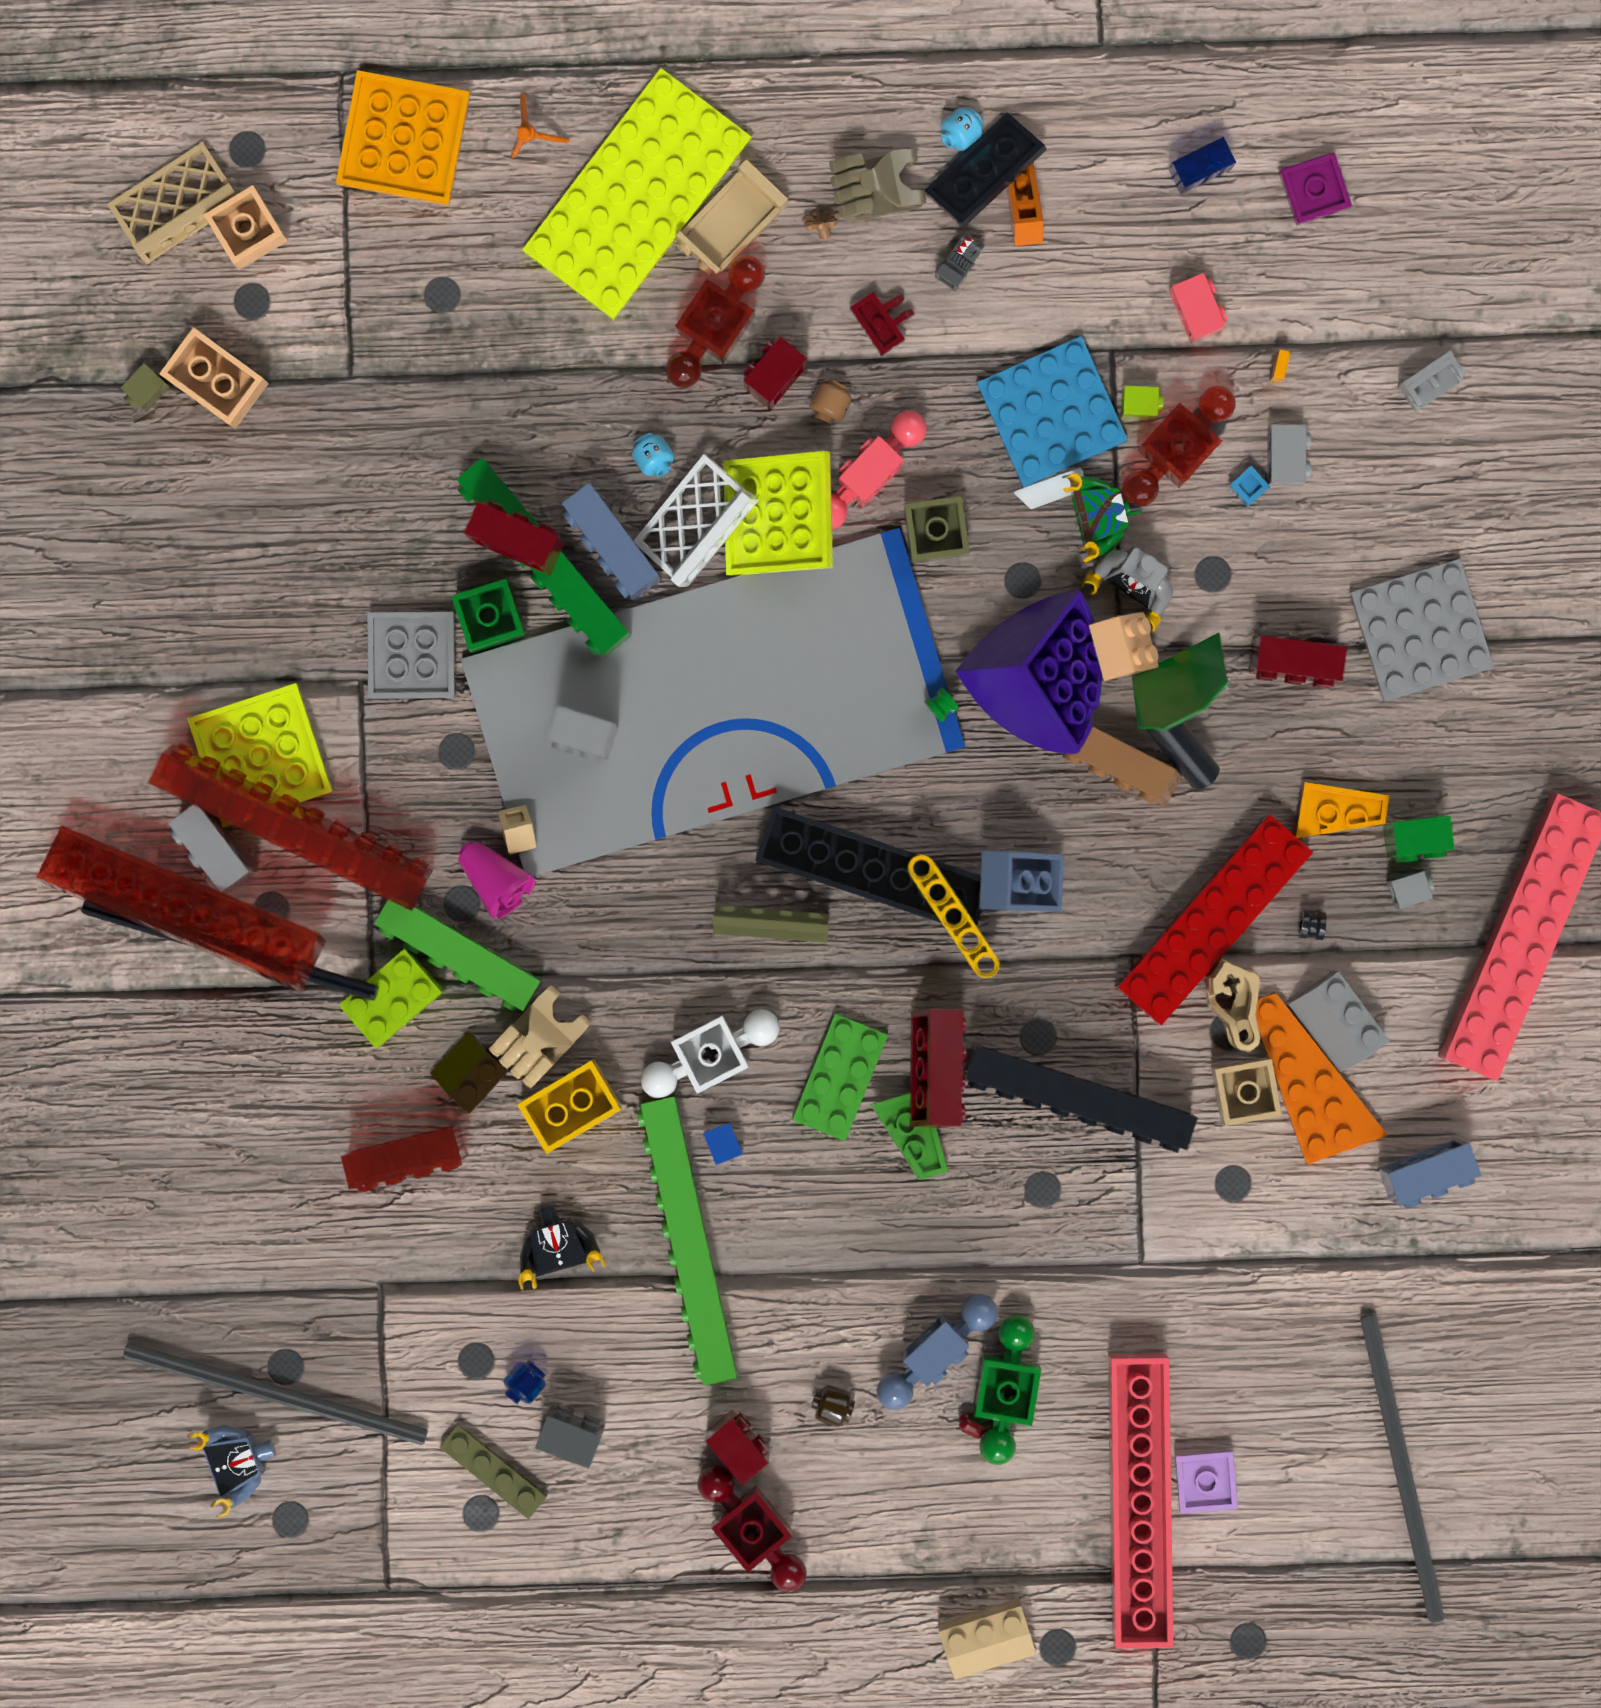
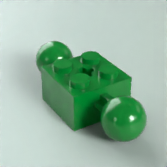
M1018 1314L1006 1317L998 1329L999 1340L1005 1347L1004 1358L989 1355L982 1356L973 1410L975 1417L993 1420L992 1429L983 1434L979 1443L982 1457L993 1465H1003L1009 1462L1015 1454L1016 1442L1009 1432L1010 1423L1032 1426L1042 1370L1037 1363L1021 1361L1022 1351L1027 1349L1034 1341L1035 1329L1027 1317ZM1006 1384H1010L1012 1389H1014V1392L1010 1391L1008 1396H1004L1003 1391L1000 1390Z

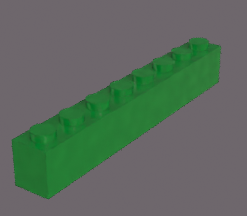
M483 457L456 479L461 485L457 490L468 503L472 499L475 503L478 501L486 504L487 500L502 506L503 510L507 512L506 514L512 516L513 512L520 513L530 518L529 521L533 525L539 527V524ZM562 552L551 576L529 567L534 572L530 578L539 589L542 590L546 587L552 594L548 599L559 612L564 608L569 614L570 618L566 621L578 634L582 630L589 638L585 644L595 656L600 652L606 658L631 637L630 633ZM519 563V565H520L522 568H524V567L526 566V565H524V564H522V563Z

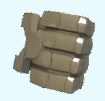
M915 149L893 150L885 156L864 160L862 153L829 162L831 173L836 175L831 177L832 187L839 190L834 192V199L836 204L843 205L839 206L841 219L859 222L889 214L915 210L925 205L924 191L911 190L899 178L902 169L909 168L918 161Z

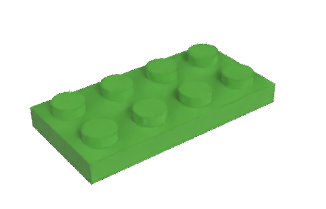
M835 1013L792 1120L846 1141L888 1034Z

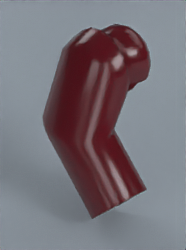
M969 1412L962 1413L958 1418L960 1430L975 1439H980L985 1432L992 1429L993 1420L980 1423L974 1420L972 1413Z

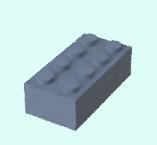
M590 483L562 502L565 508L562 515L573 530L577 527L580 528L583 532L579 535L580 539L590 552L594 550L598 552L600 557L596 560L607 575L613 572L617 580L613 583L625 599L630 596L635 601L661 581L657 572Z

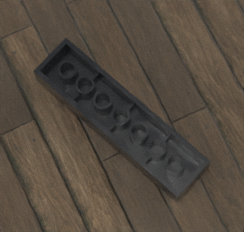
M773 806L755 861L941 923L909 875L908 864L918 854ZM931 859L977 927L983 910L980 909L981 875ZM917 860L913 865V871L917 876L923 877L929 872V865L925 860ZM934 884L930 887L929 895L933 900L939 901L945 896V889L941 884ZM951 908L946 912L945 919L949 924L955 925L960 922L961 913L958 909Z
M974 1043L964 1071L965 1079L968 1080V1085L972 1088L986 1091V1088L990 1087L996 1089L995 1093L1000 1097L1013 1100L1014 1096L1023 1098L1022 1102L1038 1109H1041L1042 1104L1050 1106L1052 1113L1066 1118L1072 1113L1078 1115L1077 1120L1079 1122L1096 1127L1097 1122L1105 1124L1104 1128L1107 1131L1119 1135H1124V1132L1128 1131L1132 1133L1131 1137L1135 1140L1151 1144L1153 1139L1159 1141V1146L1163 1149L1179 1153L1180 1148L1188 1150L1198 1119L1192 1113Z

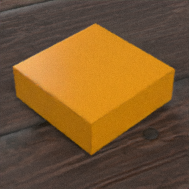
M1279 349L1276 353L1270 382L1280 383L1285 379L1291 354L1289 353L1290 351Z

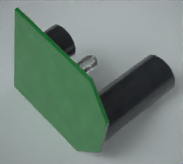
M1219 632L1158 663V668L1141 672L1132 677L1138 728L1147 731L1193 789H1203L1216 780L1220 772L1218 764L1183 722L1205 711L1222 690L1229 691L1232 687V683L1226 674Z

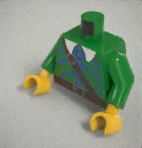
M1073 473L1063 476V479L1067 478L1071 484L1070 487L1063 488V491L1066 493L1074 491L1071 494L1083 543L1078 550L1084 549L1087 551L1088 557L1083 560L1086 563L1097 556L1111 552L1124 538V531L1129 528L1127 517L1142 513L1138 496L1122 500L1120 489L1113 488L1111 483Z

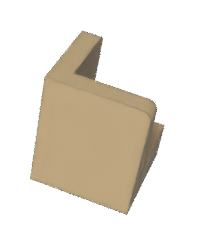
M526 804L498 811L502 835L509 855L536 848L533 825Z

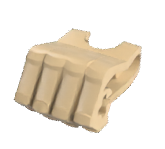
M1220 958L1205 977L1206 1001L1210 1009L1222 1021L1230 1045L1239 1050L1251 1051L1259 1045L1260 1041L1256 1020L1260 979L1258 974L1252 969H1246L1229 962V960ZM1227 977H1230L1232 979V981L1229 982V987L1224 984V981L1227 980ZM1232 992L1235 993V998L1229 1012L1216 1002V994L1232 995ZM1246 1029V1039L1241 1042L1239 1032Z
M554 985L549 986L489 1048L495 1056L498 1057L500 1054L503 1056L499 1062L508 1069L511 1065L514 1066L510 1071L514 1077L519 1079L524 1075L525 1078L522 1081L529 1088H532L591 1024V1020L585 1015H580L574 1022L558 1023L553 1018V1003L560 995L559 989Z

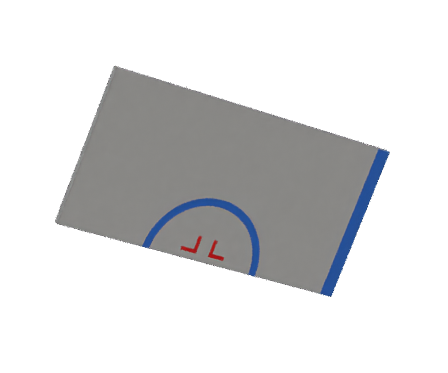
M900 528L833 547V568L740 575L613 613L630 633L631 637L606 658L600 652L595 656L585 644L589 638L581 630L577 634L569 626L461 659L505 809L526 804L532 821L536 848L519 852L524 871L534 877L965 748L955 712H950L947 715V719L941 723L924 703L927 698L936 696L937 690L941 687L948 694L949 691ZM557 705L614 723L618 727L608 760L601 758L600 763L581 757V751L574 749L573 754H569L552 747L553 742L547 740V736Z

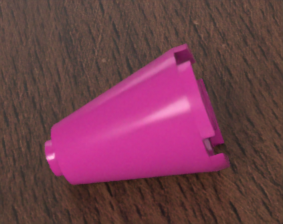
M470 841L459 850L458 862L493 919H496V917L502 919L513 912L523 903L520 898L524 892L530 895L533 891L536 880L532 875L479 841L474 843Z

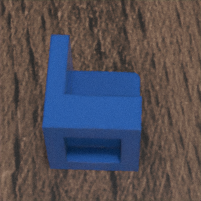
M730 1123L703 1132L716 1165L743 1155L740 1143L737 1141Z

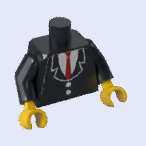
M555 1205L538 1209L542 1225L531 1229V1234L525 1237L520 1253L521 1274L518 1277V1282L521 1290H524L523 1283L527 1280L532 1281L533 1289L537 1287L534 1273L538 1277L584 1263L588 1265L592 1272H595L593 1264L597 1260H600L601 1264L606 1267L607 1262L600 1254L594 1234L581 1222L573 1221L571 1217L559 1220Z

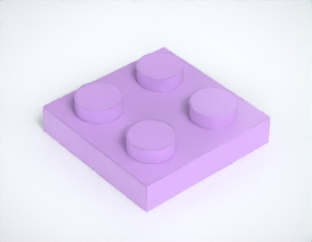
M1232 1450L1175 1454L1179 1512L1181 1514L1238 1509Z

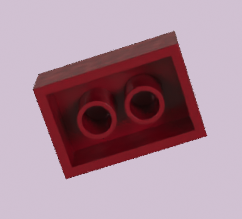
M487 500L486 504L477 501L465 528L464 535L472 543L551 576L564 546L556 529L540 523L539 527L529 521L530 518L517 512H513L512 516L506 514L507 512L503 510L502 506Z
M1261 635L1253 639L1249 674H1256V680L1273 681L1280 677L1284 678V683L1301 685V683L1310 681L1313 682L1312 687L1329 689L1334 687V684L1343 681L1347 647Z

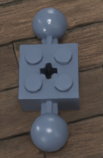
M975 1294L968 1297L962 1305L961 1318L954 1325L942 1314L902 1352L903 1362L908 1368L901 1374H887L879 1381L877 1397L880 1403L890 1410H900L911 1402L913 1386L919 1380L926 1386L931 1383L934 1385L939 1383L947 1375L945 1370L952 1363L958 1365L968 1355L966 1350L969 1348V1344L965 1337L973 1330L985 1331L994 1325L998 1315L995 1302L983 1294Z

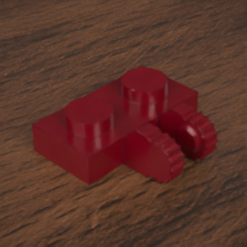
M872 292L850 307V311L881 357L905 341L898 326L915 315L912 309L904 311L894 320L888 314V311L900 306L905 300L902 294L882 305L876 294Z

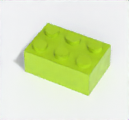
M403 949L366 981L379 987L375 1000L372 1001L351 994L339 1006L377 1049L441 996L445 990L411 951Z

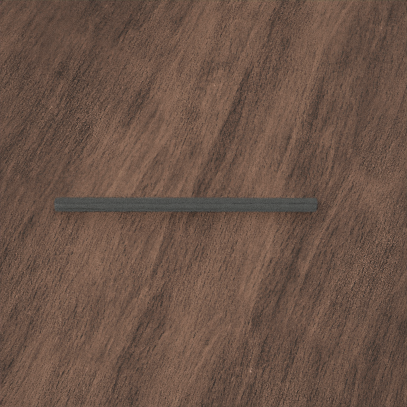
M1367 1314L1361 1316L1360 1321L1428 1620L1431 1623L1443 1621L1445 1617L1377 1317L1374 1314Z
M128 1343L124 1350L123 1357L127 1360L419 1445H423L426 1441L428 1430L133 1343Z

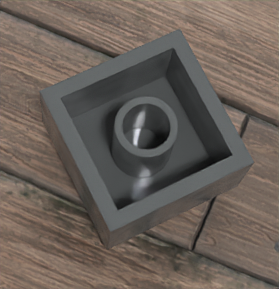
M558 1405L557 1408L551 1406L535 1449L589 1469L605 1426L600 1425L601 1421L592 1416L585 1415L584 1418L573 1415L574 1410L566 1406Z

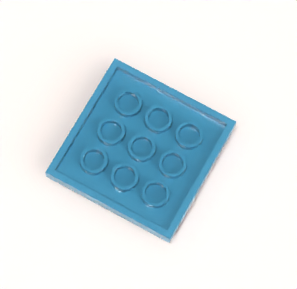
M1082 336L977 382V387L1022 488L1128 441Z

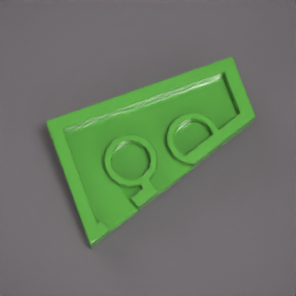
M910 1092L870 1104L918 1179L922 1180L948 1172L937 1129L910 1127Z

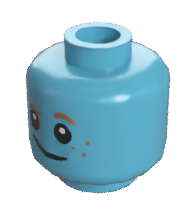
M957 108L941 122L942 142L950 149L966 150L982 136L983 121L980 115L972 108Z
M648 433L635 441L632 458L645 476L656 475V477H661L671 470L670 465L674 461V453L661 435Z

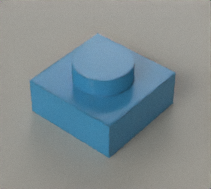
M1250 466L1229 487L1248 507L1270 485Z

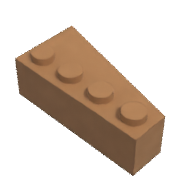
M1092 727L1086 742L1078 754H1064L1062 757L1075 765L1082 762L1089 766L1088 771L1100 778L1106 775L1114 780L1113 784L1125 791L1132 789L1139 793L1138 797L1150 804L1156 802L1165 808L1182 778L1178 771L1171 766Z

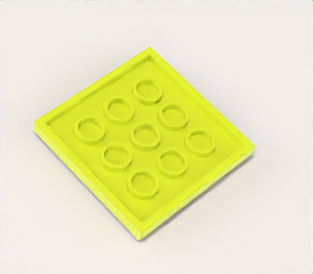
M818 451L723 461V470L747 492H751L759 499L725 541L726 575L737 576L833 568L830 452ZM724 485V502H730L737 494V491L730 485Z
M298 683L187 719L223 828L333 793Z

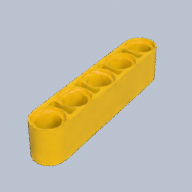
M925 855L913 857L908 864L909 875L958 949L978 976L982 978L993 977L999 969V961L934 862ZM917 860H925L929 865V872L923 877L917 876L913 871V865ZM934 884H941L945 889V896L939 901L933 900L929 895L930 887ZM951 908H956L961 913V920L955 925L949 924L945 919L946 912ZM968 932L974 933L977 937V944L971 949H966L961 943L963 935ZM982 957H990L993 961V968L988 973H982L978 969V961Z

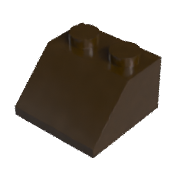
M468 1031L430 1074L443 1090L470 1114L511 1069L505 1068L499 1062L500 1059L492 1054L479 1039Z

